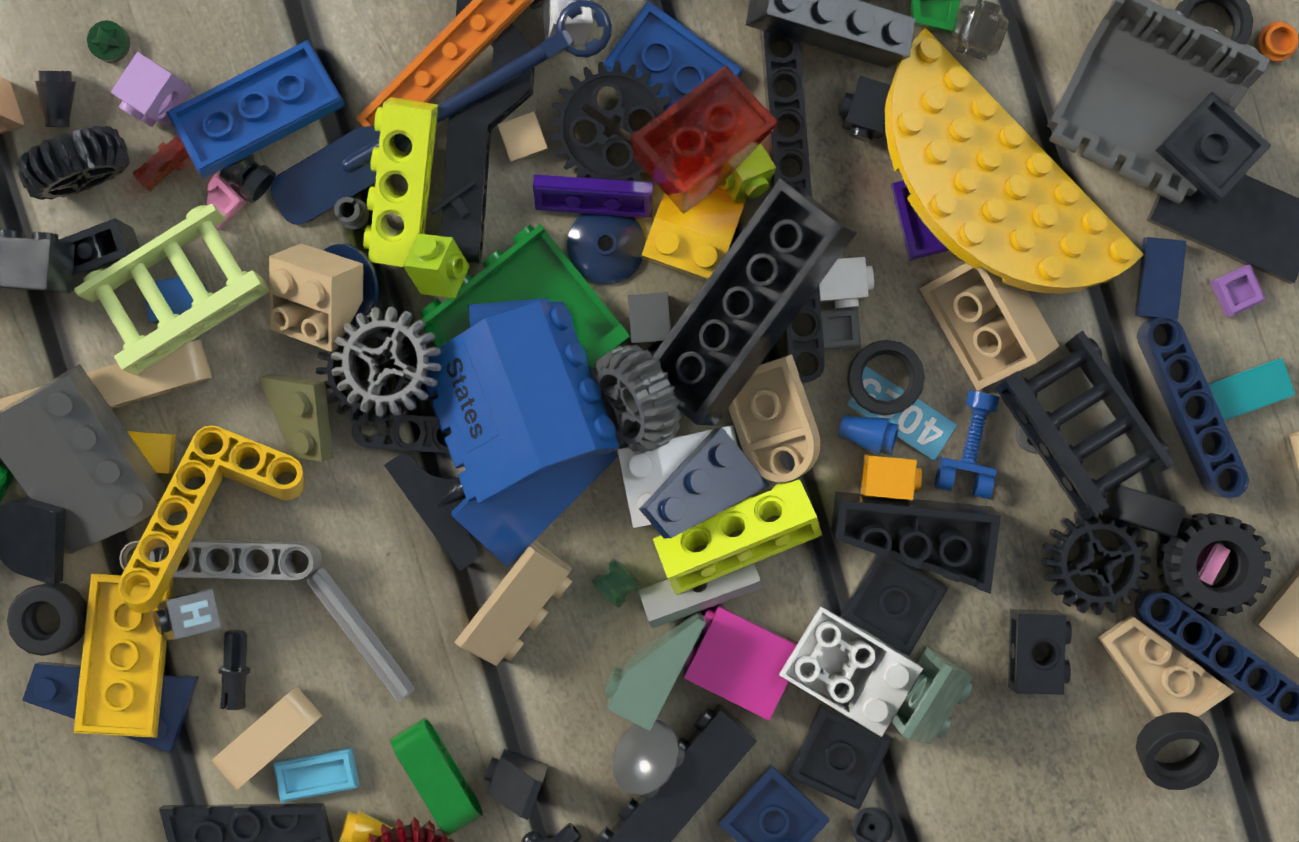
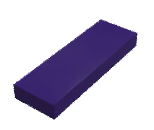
M534 174L533 193L535 210L652 218L653 183Z

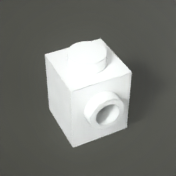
M865 257L838 259L819 284L820 303L835 302V309L859 306L858 299L869 297L868 290L874 289V273L872 266H866Z

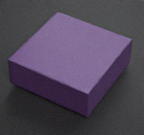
M1250 264L1210 281L1225 317L1235 315L1266 300Z

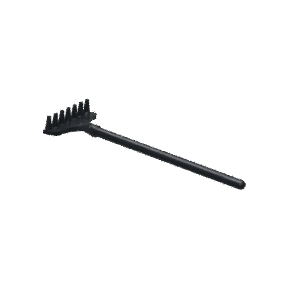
M663 341L655 342L646 350L653 356ZM400 454L387 462L384 466L458 570L461 571L471 564L478 556L477 545L472 540L469 531L453 518L451 514L466 498L459 477L444 479L432 476L409 454Z

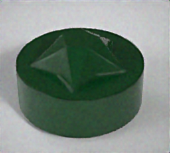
M105 20L91 27L87 35V45L94 56L102 61L113 63L120 61L127 55L130 49V37L123 27L113 21Z

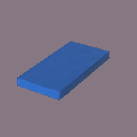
M306 40L166 113L198 173L204 179L344 107L345 104L311 44Z
M613 451L609 454L583 456L556 465L490 502L478 504L477 500L467 502L465 498L451 514L453 518L508 567L618 455Z

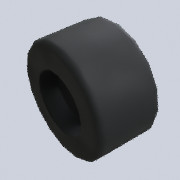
M44 583L29 587L17 595L9 607L7 616L9 634L16 645L29 654L46 656L61 652L77 643L83 636L87 604L81 594L68 584L58 583L51 585ZM45 603L51 604L56 608L61 620L59 629L51 634L44 632L40 628L36 618L38 607Z

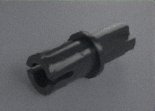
M228 630L224 634L223 666L218 669V673L222 674L221 709L241 710L246 707L247 674H250V668L246 666L247 634L243 630Z

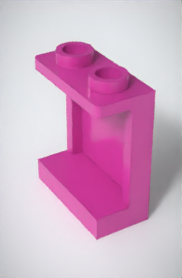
M722 604L716 605L714 611L707 608L704 613L706 623L702 629L703 633L697 645H694L684 664V679L770 720L789 682L781 677L779 673L798 642L789 637L786 639L731 612Z

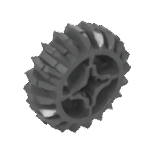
M629 344L612 349L604 354L602 358L596 360V367L592 369L594 381L600 388L601 399L608 417L615 426V435L619 437L623 446H629L633 452L640 451L645 453L647 451H654L675 438V432L680 429L678 420L681 418V413L676 407L679 404V400L674 396L673 389L675 387L670 385L667 379L668 373L662 371L659 360H653L648 350L643 351L638 345L630 346Z

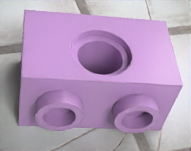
M137 51L111 93L123 100L119 108L134 118L143 121L151 127L158 122L169 128L172 122L166 112L186 102L194 89Z

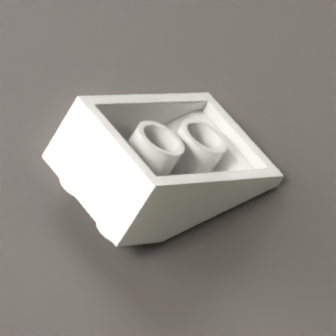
M734 425L722 427L737 445ZM714 429L677 436L669 440L668 444L645 453L640 451L633 452L629 446L617 449L633 528L651 525L639 508Z

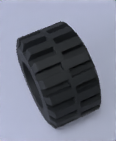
M1213 513L1193 514L1192 519H1182L1176 537L1167 536L1170 538L1167 544L1160 543L1158 550L1164 552V558L1157 559V567L1163 569L1164 573L1159 575L1162 584L1169 586L1166 591L1170 595L1176 597L1191 609L1208 615L1211 613L1216 616H1227V612L1237 614L1243 612L1242 604L1252 606L1257 602V599L1253 596L1256 592L1263 594L1267 586L1261 583L1263 577L1270 578L1272 569L1265 568V562L1271 561L1270 552L1261 549L1266 542L1262 536L1254 535L1256 529L1250 524L1241 523L1240 519ZM1220 541L1227 549L1231 550L1229 553V569L1221 581L1211 586H1204L1197 574L1196 564L1198 556L1207 545Z

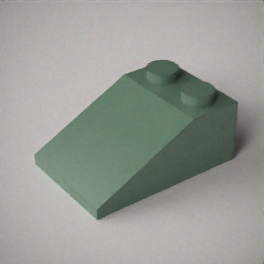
M699 611L686 616L630 657L622 670L618 667L614 668L605 686L604 695L608 697L607 710L648 731L651 730L706 623L704 612Z
M926 646L916 661L923 670L893 717L892 722L901 735L907 739L932 744L936 736L941 738L949 728L952 720L949 715L956 703L962 704L970 694L972 684L969 682L973 676L965 669Z

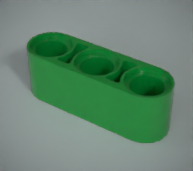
M423 718L390 738L395 755L442 831L447 833V836L483 816L478 799L428 719Z

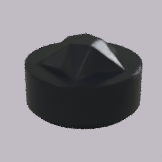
M864 808L857 812L852 820V833L857 842H888L892 836L893 822L889 814L881 808Z

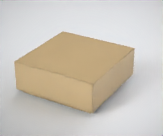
M535 111L497 124L511 163L548 151Z

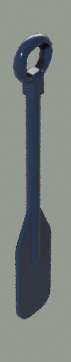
M578 0L570 3L561 11L557 19L555 35L438 104L437 124L565 50L576 57L587 58L598 54L607 46L611 37L612 24L609 14L601 5L592 0ZM583 7L595 10L592 17L595 19L597 26L604 27L603 35L600 41L594 38L592 41L585 43V50H579L573 47L575 41L570 32L564 30L565 22L568 17L574 19L576 16L583 14ZM374 126L357 128L278 174L271 183V195L282 216L292 224L302 225L334 208L335 203L340 198L353 197L375 184L376 171H371V156L374 147H379L380 132L375 131ZM396 134L394 137L395 146L400 151L405 152L411 144V140L403 134Z

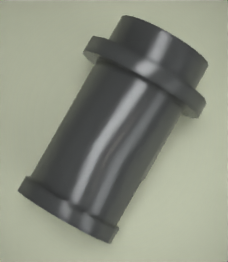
M342 197L334 206L335 216L348 229H360L369 220L370 213L367 205L360 199ZM354 207V214L348 217L349 210Z

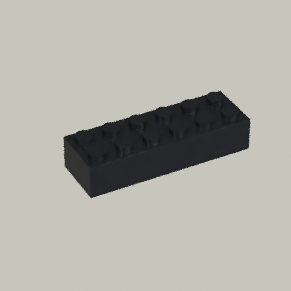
M779 179L652 356L653 360L660 361V368L664 373H668L667 379L670 385L675 387L673 393L679 400V404L676 406L677 409L696 425L715 426L857 234L856 231L796 185Z

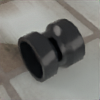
M253 154L222 169L219 174V178L227 185L239 188L241 196L250 203L258 201L266 193L276 176V173L267 165H259L255 162Z

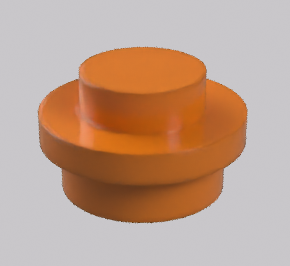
M1281 21L1272 22L1265 26L1257 38V47L1260 54L1270 58L1272 62H1281L1290 58L1296 52L1299 43L1297 31L1290 24Z

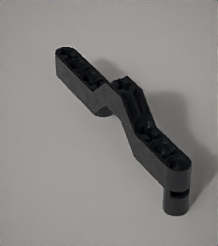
M457 0L456 17L472 0ZM512 23L490 44L493 48L492 73L533 49ZM535 67L448 118L443 201L471 181H474L476 185L459 196L470 211L469 214H465L464 218H461L451 202L442 208L440 236L452 237L467 263L480 264L482 260L491 131L533 95Z

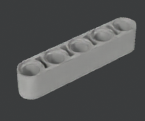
M192 539L186 550L190 557L189 565L186 568L179 565L173 577L300 580L318 570L322 557L318 547L306 541ZM140 540L130 542L122 549L119 559L123 570L127 567ZM166 547L154 549L150 553V561L159 562L164 560L169 553V549ZM218 548L226 551L229 556V565L226 569L219 567L215 562L214 555ZM257 549L264 551L269 558L266 570L258 568L254 563L253 556ZM296 550L304 552L308 557V567L304 571L297 569L292 562V556Z

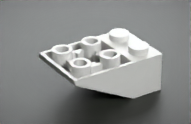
M820 606L779 675L882 737L923 668L915 660Z

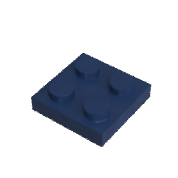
M770 764L718 820V824L737 842H811L830 819L776 767Z

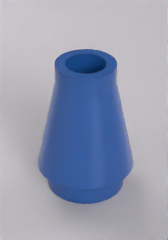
M844 415L839 427L838 437L846 439L878 456H881L882 453L892 455L898 436L899 424L891 423V418Z

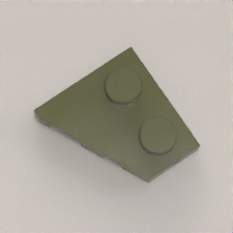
M275 374L260 377L262 389L293 456L319 462L333 458L325 382Z

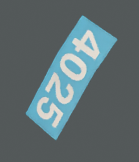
M865 366L862 380L864 388L870 396L881 401H891L904 393L905 390ZM852 395L847 404L865 417L891 418V423L899 424L897 437L934 461L957 424L919 399L903 412L890 415L868 412L856 403Z

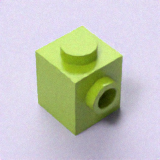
M753 130L719 142L710 164L715 172L719 186L727 191L733 202L746 197L753 199L765 193L776 170L775 164Z
M419 233L403 264L420 294L454 299L470 267L452 237Z

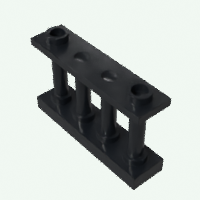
M1081 331L1065 344L1071 354L1030 379L1023 378L1016 371L999 383L995 389L1083 521L1109 507L1105 501V493L1138 472L1149 467L1155 476L1175 464L1170 458L1171 453L1166 443L1153 434L1102 359V351L1099 345L1092 338H1088L1084 331ZM1078 367H1081L1093 387L1055 411H1045L1037 400V393ZM1103 400L1116 420L1075 446L1068 445L1059 432L1060 426ZM1125 433L1138 451V454L1099 479L1090 478L1082 467L1083 459Z

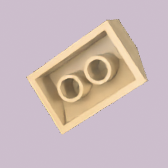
M965 262L919 288L977 391L1012 375L1016 371L1039 362L1059 347L1029 291L1002 283V277L982 267L976 270Z
M534 540L454 643L495 666L500 663L503 657L510 662L524 644L518 639L524 630L529 627L534 631L548 612L542 607L549 598L553 596L558 600L572 583V580L567 577L572 568L538 541Z

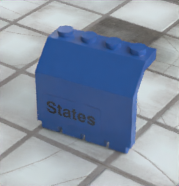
M537 301L487 317L439 347L440 355L429 357V363L440 364L441 370H428L427 377L434 378L437 381V385L432 387L425 384L429 396L437 394L439 396L431 403L442 432L452 431V434L447 436L445 441L455 469L462 467L466 469L458 477L467 502L477 500L478 504L490 502L551 467L583 456L609 454L620 448L615 435V426L608 417L601 399L600 388L594 381L587 363L586 352L578 340L573 327L572 316L564 302Z

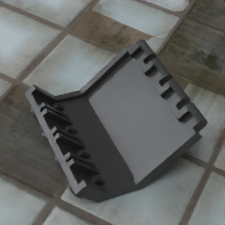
M1113 0L1084 49L1047 127L1054 130L1049 141L1073 153L1076 152L1080 143H1082L1086 147L1081 157L1110 171L1116 161H1119L1122 164L1118 170V175L1144 188H1147L1154 178L1158 181L1153 192L1180 204L1185 195L1191 196L1196 192L1197 188L1155 150L1211 92L1215 93L1234 111L1248 88L1265 73L1271 59L1260 54L1256 48L1250 45L1239 44L1222 36L1221 32L1213 27L1202 26L1185 18L1184 14L1178 10L1164 8L1150 0Z

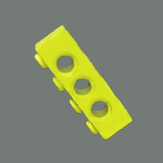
M391 97L383 103V107H378L376 110L374 128L375 131L380 132L379 147H374L371 156V171H376L375 187H370L367 198V209L373 211L372 224L366 226L363 240L364 249H369L368 259L370 262L403 267L418 233L425 234L438 104ZM396 134L406 135L411 140V152H402L395 146L394 137ZM392 174L402 175L407 180V191L401 192L392 186L390 181ZM394 213L399 215L404 222V229L395 230L391 228L387 222V214Z
M800 479L792 482L780 483L773 487L771 491L756 497H748L673 538L664 539L662 536L653 538L667 578L677 595L822 536V532ZM771 516H780L776 521L766 522ZM735 531H743L737 537H729ZM706 545L704 550L693 552L696 547Z

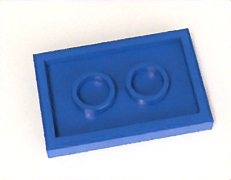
M647 1L604 61L608 72L613 71L616 61H620L622 73H627L630 66L635 64L636 77L639 79L646 72H650L651 76L647 85L652 87L661 82L663 87L657 96L659 99L663 97H671L672 99L669 104L664 106L665 112H675L677 116L673 119L697 136L744 71V69L649 1Z

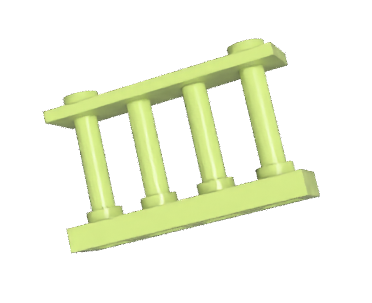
M212 203L208 206L201 205L187 213L184 221L110 267L89 273L83 279L84 283L74 288L78 296L92 303L98 299L100 300L124 340V350L114 356L121 370L133 375L141 373L269 293V287L263 277L253 270L247 272L240 269L215 228L227 220V218ZM200 236L203 237L228 279L226 281L227 286L214 294L207 292L181 249ZM166 257L170 260L194 300L192 308L181 315L172 312L147 270ZM134 278L159 320L158 329L147 336L139 335L113 291Z

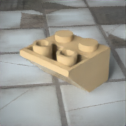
M302 243L269 256L270 330L330 352L336 350L339 346L335 343L336 337L343 338L346 333L344 325L352 322L363 301V264Z

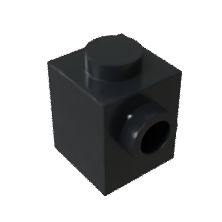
M860 75L853 93H845L838 115L845 117L842 128L850 130L849 136L865 142H872L873 138L880 139L885 132V104L891 87L890 84Z

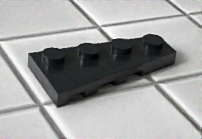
M324 803L163 805L159 809L168 842L334 841Z

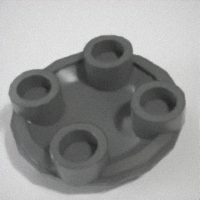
M656 719L650 731L634 724L623 734L616 746L612 761L614 777L618 785L629 794L640 795L643 798L650 799L669 780L675 768L683 763L685 751L679 745L678 737L672 727L662 720Z

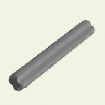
M321 568L309 576L306 580L307 585L394 699L399 702L408 697L415 690V685L328 571Z

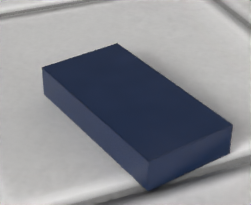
M1154 237L1143 238L1142 253L1144 255L1141 257L1135 316L1149 318L1171 317L1178 320L1187 241Z

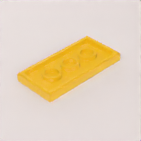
M91 574L74 733L157 737L167 640H164L163 633H158L154 623L153 613L158 609L156 607L147 613L134 612L127 606L119 594L118 584L122 575ZM173 579L162 599L172 597ZM140 583L134 586L130 594L131 598L141 599L145 597L150 591V584Z

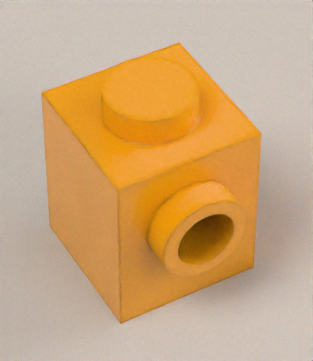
M864 455L860 494L913 500L914 491L919 492L921 488L922 469L916 468L917 460Z

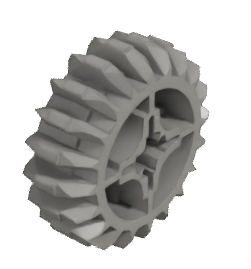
M388 307L385 319H383L379 308H372V322L364 314L359 313L356 315L357 322L360 325L359 329L349 323L344 325L345 331L351 335L349 340L336 337L335 343L345 348L343 353H331V359L342 361L343 367L332 369V375H345L346 377L345 380L337 385L339 391L348 390L351 387L354 389L348 395L347 401L349 403H355L363 397L361 411L369 412L375 402L377 416L385 415L388 404L393 415H400L402 411L401 401L409 410H413L416 408V402L412 395L415 394L422 400H426L429 397L428 393L421 388L423 383L432 387L437 385V381L434 378L427 377L428 370H441L440 364L429 363V357L438 356L441 354L439 348L427 349L426 344L435 339L433 333L429 332L422 336L419 335L425 327V322L418 320L411 327L409 326L412 320V313L404 311L397 321L396 308ZM394 329L391 337H387L386 341L379 348H372L362 344L370 334L378 330ZM405 335L415 347L417 369L406 363L402 357L404 346L402 341ZM391 352L393 356L390 359H394L395 365L402 367L403 370L385 368L382 372L380 370L382 364H378V359L370 356V353L387 356ZM357 355L367 361L370 366V376L368 378L370 384L368 388L363 384L356 368ZM394 375H400L412 380L407 387L396 394L388 396L379 395L382 386H386L388 380Z

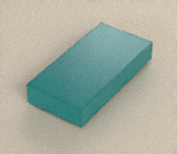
M1276 358L1208 383L1224 421L1296 395L1283 358Z

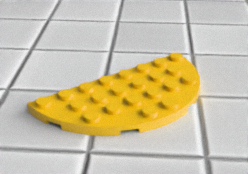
M925 27L912 41L910 57L897 62V69L885 104V131L895 172H901L903 180L911 193L907 198L923 223L936 238L952 253L976 270L982 267L1002 277V283L1040 293L1063 294L1080 292L1088 287L1106 283L1134 265L1144 254Z

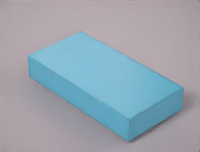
M352 747L280 760L273 764L280 802L354 789L360 785Z

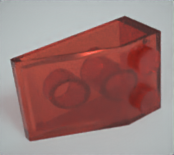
M724 66L631 136L633 158L677 208L685 214L714 192L778 126V121L727 66Z

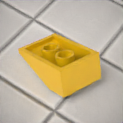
M681 148L642 252V259L706 282L729 250L746 198L733 202L727 191L719 186L715 172L710 166L713 158Z

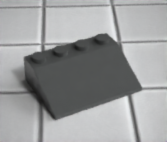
M80 364L0 410V458L31 499L65 508L64 545L70 554L122 532L154 514L167 488Z

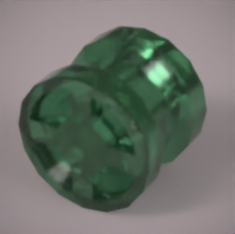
M615 558L608 563V570L604 574H597L592 579L593 584L619 608L625 603V596L630 591H636L641 586L638 579Z

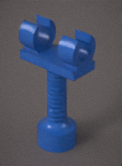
M973 390L968 391L966 406L971 408L973 415H971L970 430H968L969 434H967L968 438H966V445L962 454L964 457L961 460H955L940 456L934 487L951 491L955 480L956 468L977 472L973 486V495L990 499L997 469L978 465L976 459H978L977 455H979L977 451L980 450L979 447L982 442L981 436H983L982 432H984L983 428H985L986 417L990 412L997 411L1000 396Z

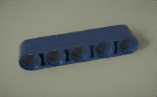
M1171 317L1146 320L1138 329V344L1202 487L1207 493L1214 496L1226 498L1239 497L1248 488V473L1183 327L1179 321ZM1157 325L1164 327L1167 332V340L1162 346L1158 345L1153 338V331ZM1174 361L1180 363L1183 368V375L1177 382L1170 377L1169 373L1170 366ZM1191 397L1195 398L1199 404L1198 413L1193 418L1189 417L1185 409L1186 403ZM1208 433L1213 436L1215 446L1209 454L1205 453L1202 449V439ZM1226 469L1230 473L1231 481L1229 486L1222 490L1218 484V476Z
M1157 589L1144 590L1137 596L1135 611L1143 622L1267 711L1287 721H1299V685L1176 597ZM1162 599L1165 609L1159 617L1153 618L1151 606L1156 600ZM1194 622L1196 634L1192 639L1185 641L1183 630L1188 623ZM1226 645L1228 656L1223 662L1217 664L1215 654L1221 646ZM1258 668L1260 678L1255 685L1249 686L1248 676L1252 670ZM1287 692H1291L1292 700L1290 705L1281 709L1280 700L1282 696Z

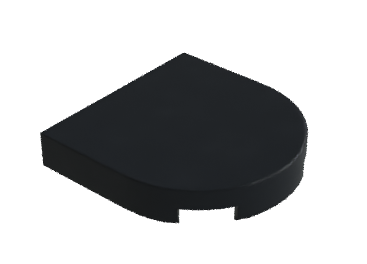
M18 498L0 506V560L3 564L19 575L44 583L56 585L62 582L65 508L31 498Z

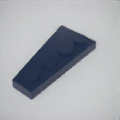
M42 661L35 663L22 701L75 719L81 665ZM164 673L157 737H124L169 753L174 750L199 676H176Z

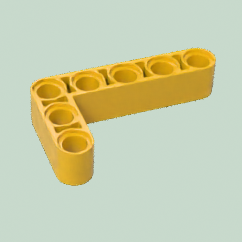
M210 425L199 429L193 436L120 578L118 590L127 606L134 612L147 613L159 605L223 477L280 500H294L301 495L305 487L303 470L299 461L290 455L218 426ZM217 442L223 445L222 449L216 454L209 455L203 452L206 445ZM255 457L260 460L259 464L253 469L246 470L239 467L245 458ZM283 472H292L296 475L295 480L290 484L282 485L276 482L278 475ZM193 477H203L205 479V483L198 489L190 490L185 488L188 480ZM179 511L187 513V518L182 524L173 526L167 523L171 514ZM158 547L169 549V553L164 560L159 562L149 560L150 553ZM140 583L150 584V591L145 597L141 599L131 598L130 594L134 586Z

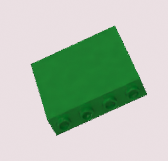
M541 224L535 229L532 225H528L517 233L512 239L516 244L505 253L499 249L482 262L485 269L474 278L470 274L466 275L455 299L447 298L444 302L436 299L420 312L423 316L421 320L425 322L424 331L435 335L433 342L439 348L470 328L468 305L543 298H548V301L564 302L572 316L573 327L578 340L586 352L590 370L596 366V360L631 338Z

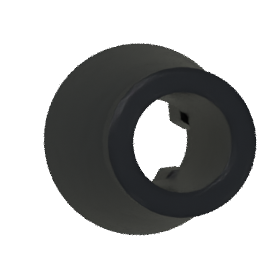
M38 71L39 81H35L45 117V127H70V115L76 81H72V71Z

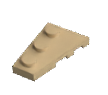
M1131 615L1098 637L1153 718L1170 712H1186L1199 717L1234 693V691Z

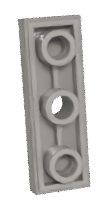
M753 563L677 595L668 579L638 591L651 628H655L759 590L763 586Z

